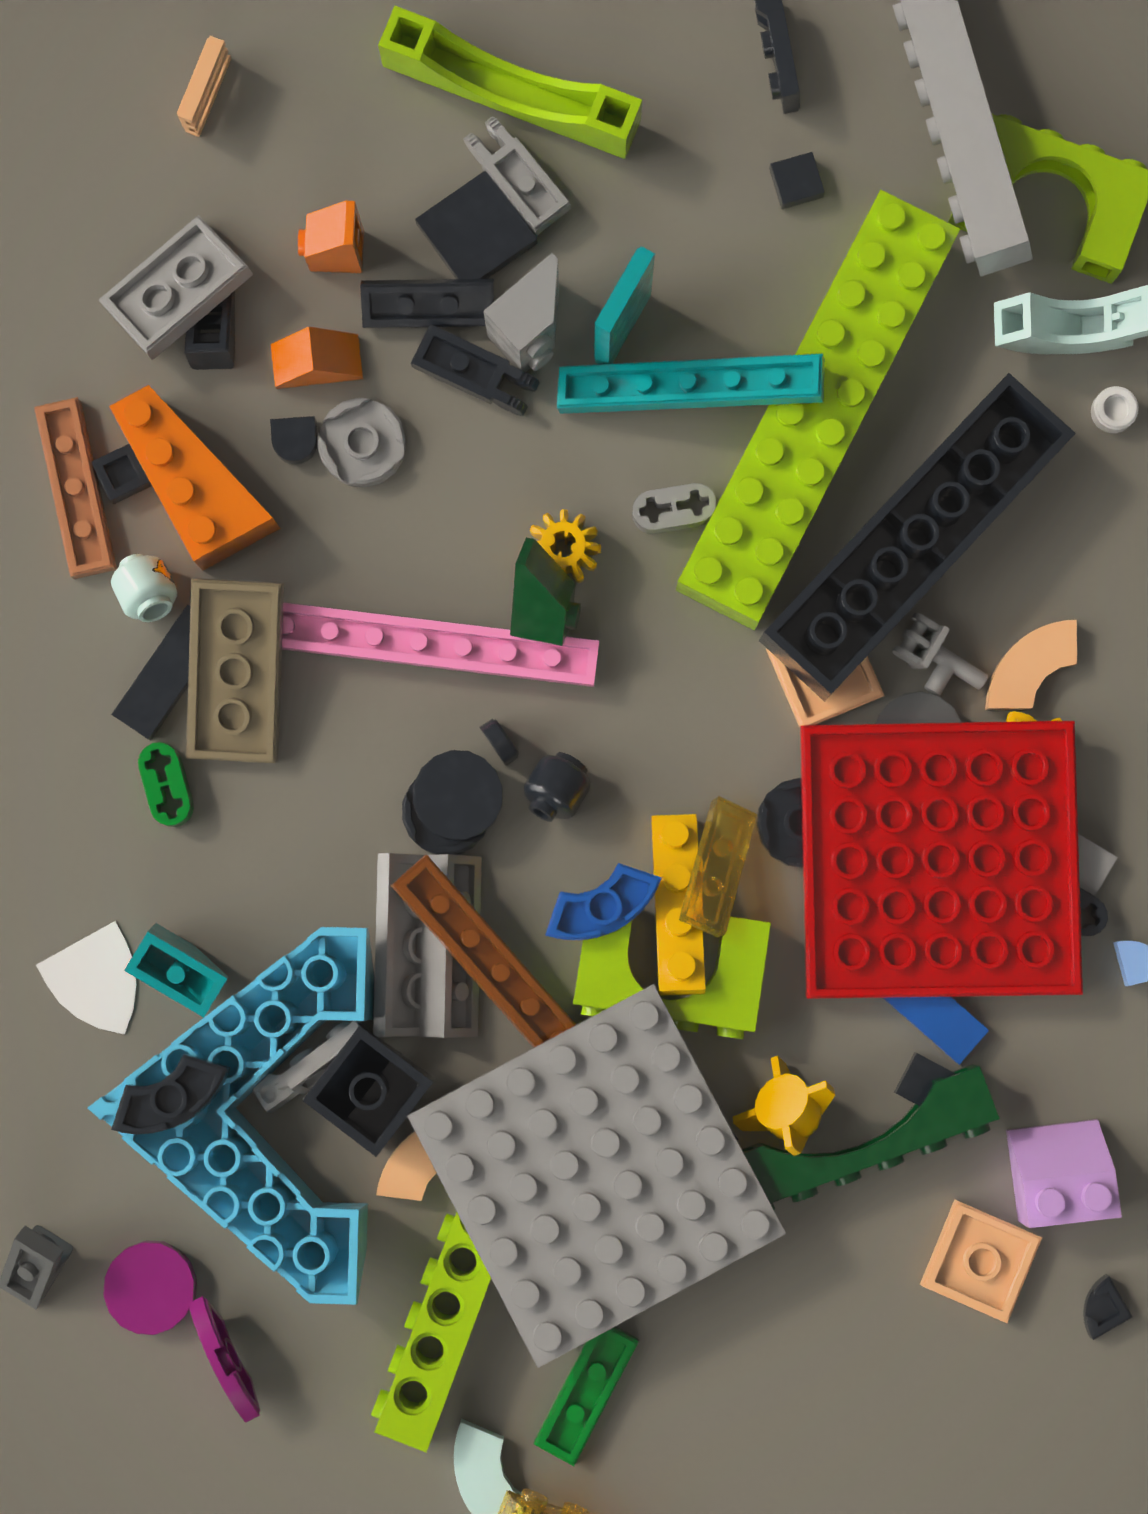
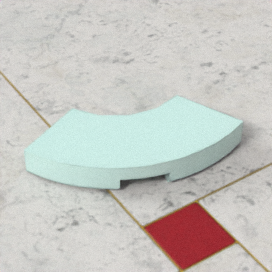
M461 1419L454 1446V1471L460 1494L471 1514H524L529 1497L515 1489L504 1473L501 1459L504 1436Z

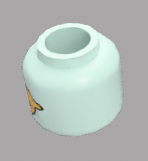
M133 554L124 558L111 579L113 591L123 612L128 617L139 619L142 622H153L165 617L171 611L172 604L175 602L178 594L176 585L165 563L156 556Z

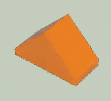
M306 327L271 344L276 389L363 379L358 334Z

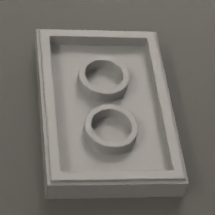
M198 215L103 295L99 301L151 360H154L247 281L253 273L238 255Z

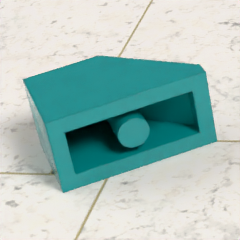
M157 923L148 930L124 969L125 972L203 1018L228 979V976L196 946Z

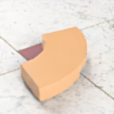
M1064 620L1042 626L1015 643L1001 658L991 676L986 695L985 710L1033 709L1036 691L1045 677L1057 669L1077 665V620Z
M415 1131L401 1142L387 1161L378 1183L377 1196L417 1201L423 1200L428 1182L434 1177L436 1171Z

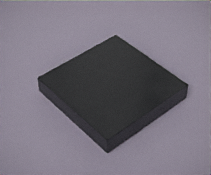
M483 171L415 218L416 225L456 279H487L538 244L534 233L486 171Z

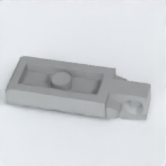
M358 1021L340 1023L326 1035L328 1040L314 1051L310 1048L296 1055L289 1063L291 1068L283 1074H268L253 1089L254 1094L264 1109L273 1114L298 1094L304 1095L311 1090L359 1026L368 1031L369 1029Z

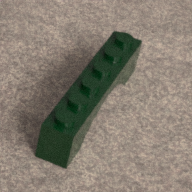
M971 1064L952 1071L956 1073L955 1075L932 1080L933 1086L920 1106L914 1104L902 1119L885 1132L858 1146L834 1152L801 1153L793 1156L787 1150H781L759 1142L743 1148L742 1151L773 1210H775L773 1202L790 1196L792 1202L808 1199L818 1194L817 1186L834 1180L835 1186L846 1185L862 1177L860 1170L877 1165L879 1171L886 1170L905 1162L903 1155L920 1149L922 1155L929 1154L947 1147L946 1139L963 1133L964 1138L968 1139L990 1131L989 1123L1000 1118L980 1066Z

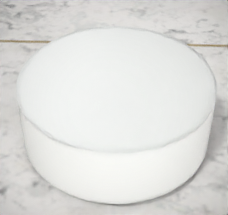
M1119 386L1106 388L1092 403V420L1104 432H1122L1137 418L1139 411L1137 399L1126 388Z

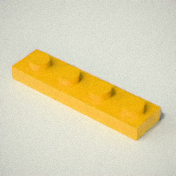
M697 815L651 816L653 875L662 877L654 894L659 995L705 994Z

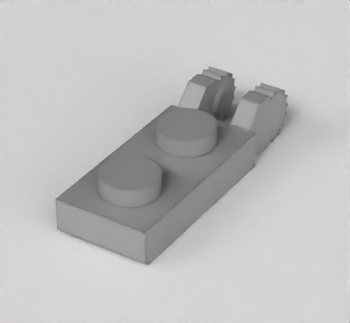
M492 116L485 121V126L490 136L501 147L497 152L491 155L482 141L473 133L463 138L464 143L475 159L482 165V170L489 174L537 236L571 209V204L518 138H513L497 118Z

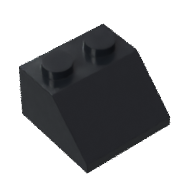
M359 1026L302 1101L377 1157L431 1086L434 1078L397 1049Z

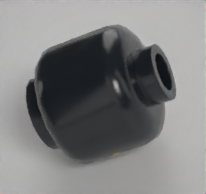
M558 752L555 756L547 755L542 757L524 784V794L531 802L529 806L530 811L548 822H552L554 817L559 819L573 817L590 790V780L586 775L588 772L586 766L575 757L563 752Z

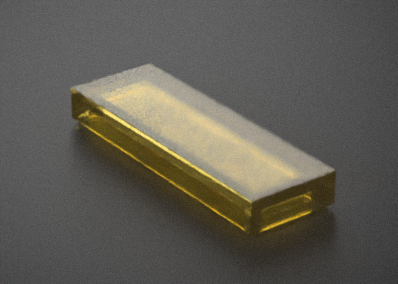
M720 796L711 801L680 913V921L717 938L726 934L757 817L756 813Z

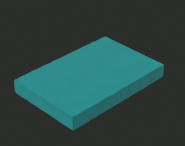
M642 246L636 249L595 321L594 360L598 365L613 364L651 297L655 253Z

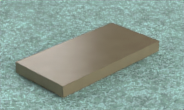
M191 579L186 759L258 763L278 762L284 583Z

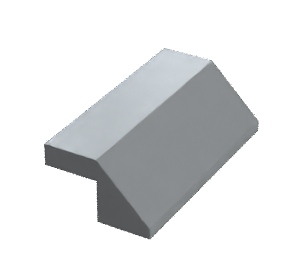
M378 853L373 1034L377 1037H478L479 985L390 886L424 855ZM428 855L480 914L482 856Z

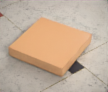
M766 649L799 727L801 725L820 724L885 696L868 656L824 702L776 656Z
M955 1199L920 1285L1008 1323L1042 1237Z

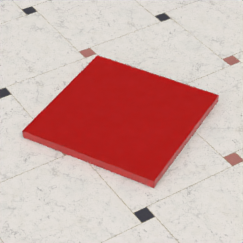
M1075 721L800 726L807 999L1083 995Z

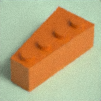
M149 385L109 406L192 560L202 571L281 529L273 517Z

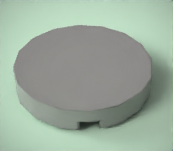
M367 398L343 401L330 410L323 420L317 440L321 460L332 476L347 485L364 488L381 484L396 473L404 460L407 443L402 423L393 410L383 403L380 404Z

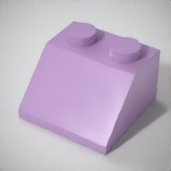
M1097 1119L1006 1130L1018 1222L1028 1228L1122 1217L1116 1171Z

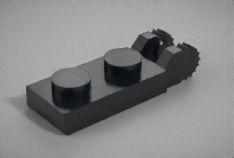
M755 0L757 23L760 27L767 30L760 32L764 58H773L775 72L768 73L772 100L781 99L783 114L799 111L800 90L782 0Z
M431 324L411 361L412 368L489 404L494 402L499 407L520 416H524L528 406L521 399L499 390L504 377L520 388L535 392L540 384L539 380L533 377V375L510 365L509 360Z

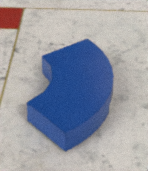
M618 863L610 878L596 889L579 894L560 892L545 936L563 940H587L601 937L620 929L632 921L647 906L658 889L662 877Z

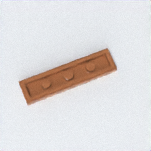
M75 397L34 407L70 577L78 579L117 570L98 478L91 463L94 460L80 399Z

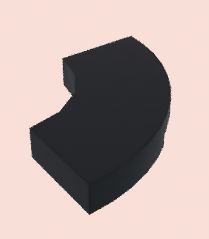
M183 1054L176 1069L161 1082L148 1086L125 1085L111 1130L129 1134H149L171 1129L187 1122L204 1110L216 1097L227 1079L230 1067L190 1054Z

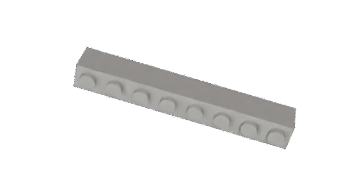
M900 0L901 2L892 6L899 30L909 29L912 40L903 44L910 68L919 66L923 78L914 82L921 106L924 107L930 104L934 117L925 120L932 144L942 143L945 156L937 158L944 184L950 182L954 184L956 195L948 197L955 224L965 222L968 235L959 238L967 264L976 261L981 277L1033 260L1029 238L958 0Z

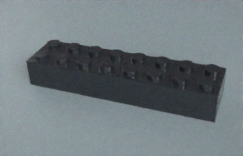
M1008 373L763 632L759 642L825 702L1076 433L1016 378Z

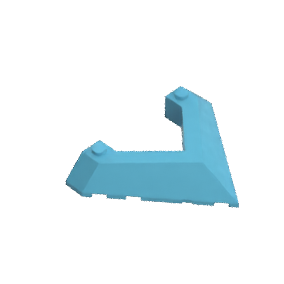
M320 927L307 937L306 941L276 961L236 995H232L174 1040L165 1050L152 1057L126 1077L121 1084L87 1108L100 1120L103 1119L112 1127L125 1085L148 1086L161 1082L176 1069L183 1054H190L230 1067L227 1079L216 1097L204 1110L187 1122L156 1133H118L123 1136L122 1139L151 1165L155 1164L167 1175L166 1178L217 1223L224 1229L228 1228L247 1245L246 1248L273 1272L277 1271L297 1289L296 1292L309 1303L356 1305L358 1303L367 1251L368 1203L322 1202L236 1107L326 1020H373L374 968L368 928Z

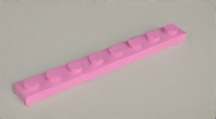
M283 603L282 650L594 687L599 640L566 637L563 646L510 636V630Z

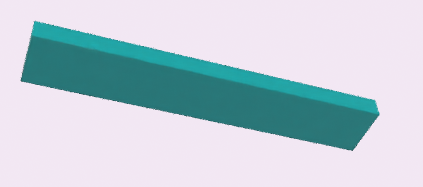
M823 354L561 366L559 367L557 409L560 414L821 403L824 398L825 359Z

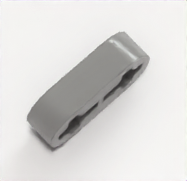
M701 483L649 490L641 493L636 498L632 509V519L636 527L647 534L699 527L710 520L716 508V498L713 491ZM690 495H698L699 501H707L708 503L707 506L702 508V513L699 516H694L692 509L677 510V506L688 504ZM647 502H654L655 507L658 509L671 507L670 512L659 514L658 522L650 523L648 516H641L639 513L645 511Z

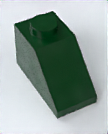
M526 537L515 563L510 636L563 646L568 630H576L579 622L581 603L574 602L576 584L533 538Z

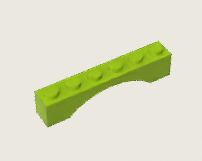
M394 6L378 44L382 65L387 69L626 159L641 122L642 99L603 84L567 81L521 68L470 44L437 21L398 6Z

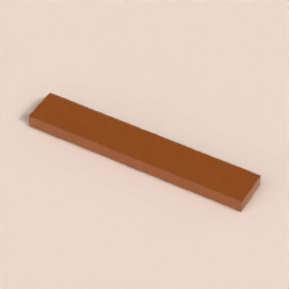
M424 855L390 885L533 1048L576 1025L428 855Z

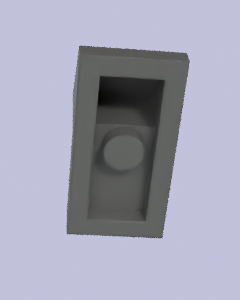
M36 1225L33 1229L24 1226L14 1238L0 1278V1288L36 1310L71 1255L73 1246L42 1226Z

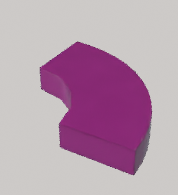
M203 1296L188 1303L205 1354L233 1407L245 1423L260 1416V1407L253 1380L239 1359L223 1318L207 1298Z

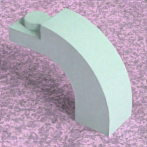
M1148 285L1088 300H1057L1029 292L995 302V346L1031 354H1083L1133 346L1134 339L1148 336Z

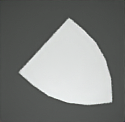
M116 921L38 963L36 966L58 1002L74 1016L98 1029L125 1034L134 1010L137 984L136 977L124 971L132 955Z

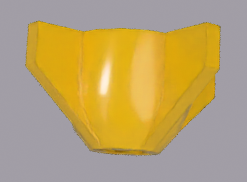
M777 1055L771 1058L774 1078L767 1081L760 1089L755 1100V1108L733 1116V1124L741 1131L772 1132L777 1138L783 1139L785 1149L793 1156L802 1153L809 1136L818 1128L821 1116L834 1098L835 1091L826 1080L809 1087L798 1076L792 1075L787 1064Z

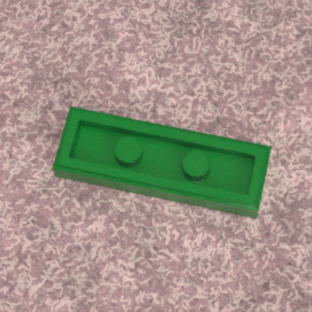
M615 1326L584 1343L534 1439L533 1444L575 1466L637 1347L639 1339Z

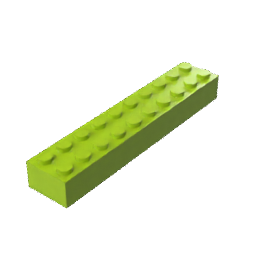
M880 189L795 354H823L825 359L823 402L768 406L678 579L675 591L755 631L942 267L960 228Z

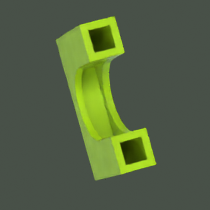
M992 114L1012 185L1020 178L1029 174L1048 172L1068 179L1081 192L1087 206V224L1071 270L1112 284L1124 268L1148 201V169L1146 165L1137 160H1120L1106 155L1103 149L1095 145H1078L1064 140L1061 134L1053 130H1036L1022 125L1018 118L1011 115L1000 114L997 116ZM951 212L948 223L967 232L965 222L955 224Z
M730 916L723 917L716 965L711 978L705 985V994H693L677 1000L662 999L678 1030L698 1032L699 1024L717 1026L716 1035L736 1039H743L744 1031L755 1032L771 926L770 922ZM632 921L607 935L583 940L573 1004L582 1006V1015L594 1016L643 990L633 977L628 963V945Z

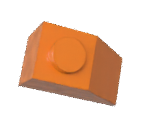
M346 200L307 214L306 229H299L298 255L304 256L311 272L362 273L364 228L356 202Z

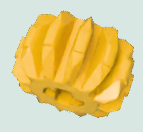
M566 509L560 511V522L557 523L554 522L549 513L544 514L543 522L547 529L532 525L530 534L538 540L537 542L566 574L572 573L575 581L578 583L583 582L584 575L580 566L590 571H595L597 567L595 560L588 555L601 553V544L589 542L598 535V530L593 526L581 531L586 521L583 514L576 516L573 523L568 522L569 514ZM565 539V545L571 541L573 543L571 545V555L562 557L561 551L558 556L555 555L556 541Z

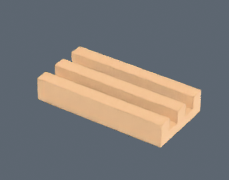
M213 36L206 40L177 111V116L185 132L198 137L201 135L231 61V56L228 55L229 51L225 47V41Z

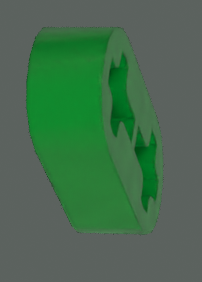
M161 742L152 743L141 751L138 758V768L150 812L153 818L161 824L170 827L181 826L191 818L194 810L193 799L182 759L178 751L170 745ZM160 752L166 758H171V763L165 766L167 781L162 782L159 771L149 768V763L156 761L155 753ZM166 788H170L174 799L183 801V806L177 809V817L172 818L169 813L161 812V806L167 804Z

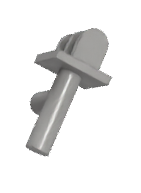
M914 613L911 618L914 624L910 630H904L902 637L905 639L901 646L896 645L892 650L893 654L907 662L908 666L912 669L928 668L932 661L937 663L936 668L924 687L934 695H941L952 674L977 690L981 689L987 681L988 675L941 645L950 629L946 626L938 625L922 614ZM925 630H927V633L923 638L922 635L925 632ZM917 646L918 649L916 650L915 654H913L912 652Z

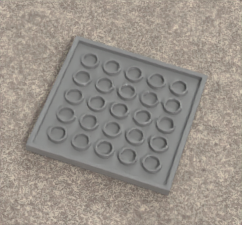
M654 984L407 1116L537 1368L786 1234Z

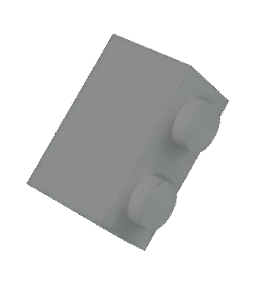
M553 253L548 255L483 311L488 338L514 367L525 373L530 368L534 371L539 370L554 355L552 349L555 348L559 269L558 258Z

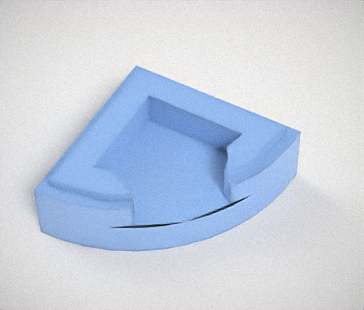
M1137 941L1113 942L1124 985L1131 986L1147 982L1148 945Z

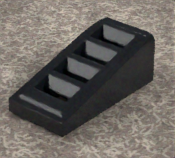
M235 291L210 311L222 312L221 315H205L186 332L184 353L192 369L234 368ZM201 330H220V333H201Z

